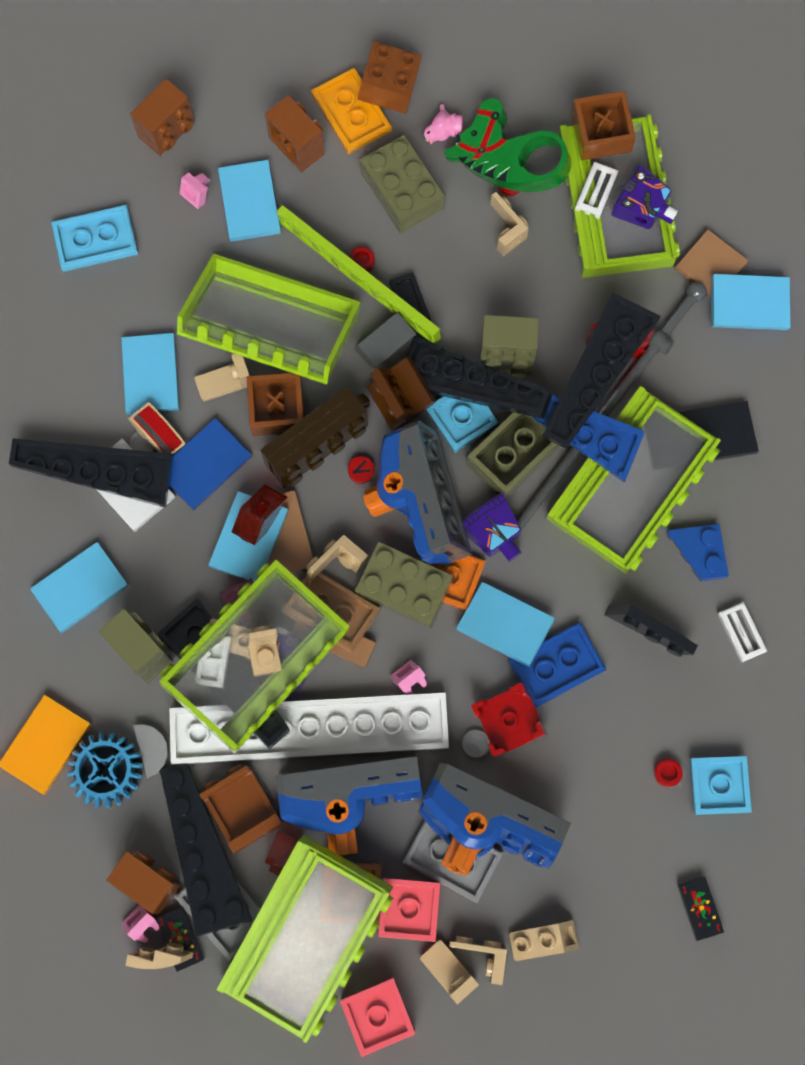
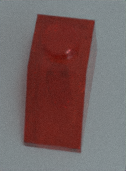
M264 484L241 506L231 532L255 546L268 532L288 497Z
M278 830L265 863L271 865L268 871L278 876L280 875L298 840Z

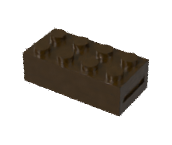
M346 386L260 450L265 465L283 488L288 485L292 487L299 483L304 473L310 469L312 471L316 470L324 463V458L331 453L333 455L339 453L344 449L347 441L351 438L357 439L366 432V427L368 426L367 409L370 406V400L366 395L360 394L356 397Z

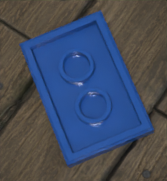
M215 418L173 456L169 486L194 511L251 459L252 455Z
M580 622L544 640L530 667L512 658L508 659V663L519 683L526 684L536 708L607 670Z

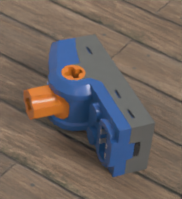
M418 420L384 435L379 455L377 486L365 490V495L363 496L365 506L370 514L378 517L398 509L404 515H407L409 525L415 533L413 534V541L416 551L420 554L421 560L431 565L438 563L445 566L472 555L442 444L436 431Z
M417 756L276 776L281 819L304 829L326 832L328 848L340 856L358 854L355 830L360 826L364 818L365 802L371 801L372 806L389 804L388 799L394 798V803L422 799ZM336 806L346 810V813L341 814V819L337 820L335 815H331L332 812L336 811Z
M444 763L439 764L418 810L429 827L449 845L441 864L449 871L464 876L469 874L475 858L487 854L496 842L501 844L505 851L511 854L520 853L526 861L549 869L558 855L571 825L570 822Z

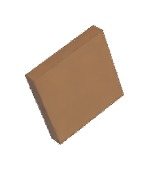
M707 230L677 264L675 270L691 283H702L706 287L707 295L711 297V276L713 274L738 275L749 260L711 231Z

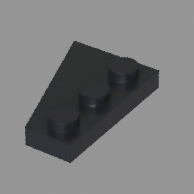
M631 604L608 606L604 614L614 621L644 635L646 639L667 647L666 650L675 656L694 655L698 647L697 644Z

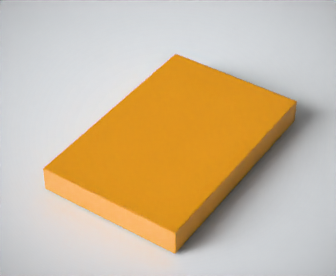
M355 67L311 90L312 97L348 154L392 132V126L379 106L357 100L362 79Z
M44 695L1 759L0 767L41 794L46 795L72 756V751L77 748L92 724Z

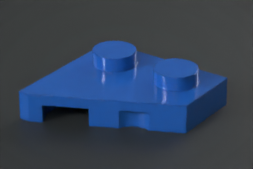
M720 524L667 531V537L678 547L681 552L680 555L686 563L691 565L692 571L699 581L724 579L729 576Z

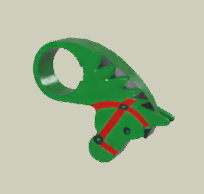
M487 99L482 102L471 127L463 131L462 134H457L456 145L443 152L447 156L446 159L448 161L462 163L469 171L481 179L501 188L519 192H540L555 188L567 178L571 169V157L563 139L553 132L537 131L507 140L503 128L507 123L508 117L501 101L497 99ZM553 146L562 152L560 163L548 174L534 175L529 173L526 167H524L530 154L540 147Z

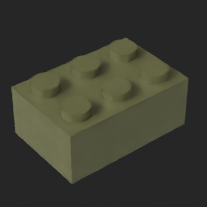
M405 135L360 159L362 176L400 234L444 209V194Z
M484 315L479 362L497 371L501 370L509 373L513 377L524 378L526 375H531L537 352L539 318Z
M513 412L467 456L466 465L497 495L502 493L505 499H507L560 446L542 437L546 427L534 420L532 416Z
M378 542L355 592L373 603L431 629L454 579L452 575Z
M122 609L98 631L130 668L148 684L173 662L168 657L172 652L135 611L129 614L125 609Z

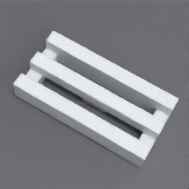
M594 162L575 210L579 212L583 210L587 215H590V213L594 214L595 218L599 219L619 170ZM600 170L602 172L588 205L584 204L596 171ZM608 173L611 175V177L608 181V184L606 186V189L601 198L598 208L593 207L594 203L599 194L605 176Z
M744 602L718 613L720 621L741 663L767 652ZM738 610L740 611L745 621V624L757 646V650L755 651L736 614V611ZM727 615H730L748 654H745Z

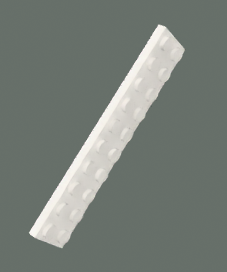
M446 693L282 702L276 710L290 731L270 750L253 734L235 754L186 708H169L172 765L449 749ZM226 705L197 707L219 729L234 715Z

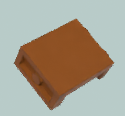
M241 764L230 769L227 772L228 777L218 782L215 779L202 787L204 792L199 794L234 854H237L283 825L282 820L248 765L242 767Z

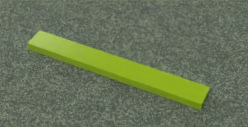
M282 205L276 211L279 223L392 313L396 314L398 312L406 323L425 339L434 344L441 339L440 328Z

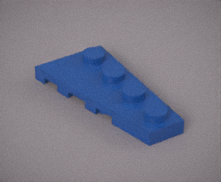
M552 395L544 419L533 417V419L547 427L561 398ZM593 411L570 445L625 483L645 431Z

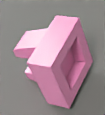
M188 172L181 178L179 194L199 209L205 204L206 194L209 190L206 184L210 182V179L203 173L194 177Z
M412 660L390 675L395 685L407 695L414 694L411 686L416 682L423 688L427 685L424 672Z
M138 905L121 923L129 937L134 941L137 939L143 943L149 940L143 933L148 927H152L155 931L159 930L158 923L153 915L141 905Z

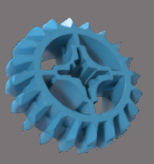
M100 732L98 742L93 735L88 736L89 746L81 741L79 746L83 751L81 753L76 750L72 751V754L78 758L76 762L68 761V765L75 767V771L67 772V776L76 777V780L72 781L69 785L71 788L80 786L75 795L76 797L85 795L83 801L85 804L91 803L94 799V807L100 808L104 800L105 807L111 808L112 799H114L117 805H121L122 799L120 795L123 794L127 799L132 797L128 791L129 787L138 790L139 786L134 784L133 780L134 778L141 780L143 775L135 773V769H142L144 766L142 763H134L135 760L141 757V754L139 752L130 754L134 750L135 745L129 743L125 746L126 737L121 736L116 742L117 735L111 733L107 741L106 734ZM102 748H115L119 750L115 756L111 755L107 759H102L96 754V751ZM125 758L127 771L123 782H121L117 771L122 764V760ZM89 759L93 765V771L86 781L84 770ZM98 762L106 766L111 763V766L108 768L111 777L104 774L100 775L103 770ZM104 781H108L116 788L107 793H97L92 790L95 785H99Z

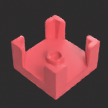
M383 878V881L393 886L389 895L394 899L386 913L380 911L378 937L436 942L440 883Z
M394 977L340 999L361 1057L415 1035V1029Z

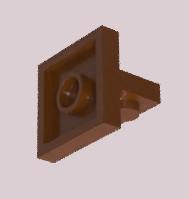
M410 357L404 358L391 369L377 368L370 373L374 381L367 386V389L391 431L400 429L436 403L435 398Z

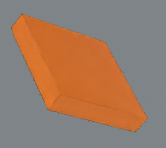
M470 555L445 566L438 563L431 565L453 576L454 581L444 599L445 604L464 611L467 610L486 560Z

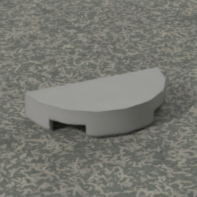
M145 724L133 725L147 779L158 775L165 766L166 760L169 757L168 743L164 735L154 727Z

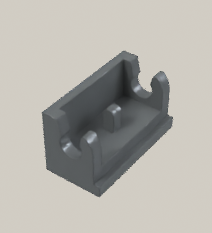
M397 312L360 342L355 350L371 368H377L412 339L416 333Z

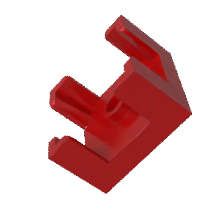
M522 682L510 687V690L471 705L476 718L480 719L490 743L488 746L493 757H499L548 735L527 686Z

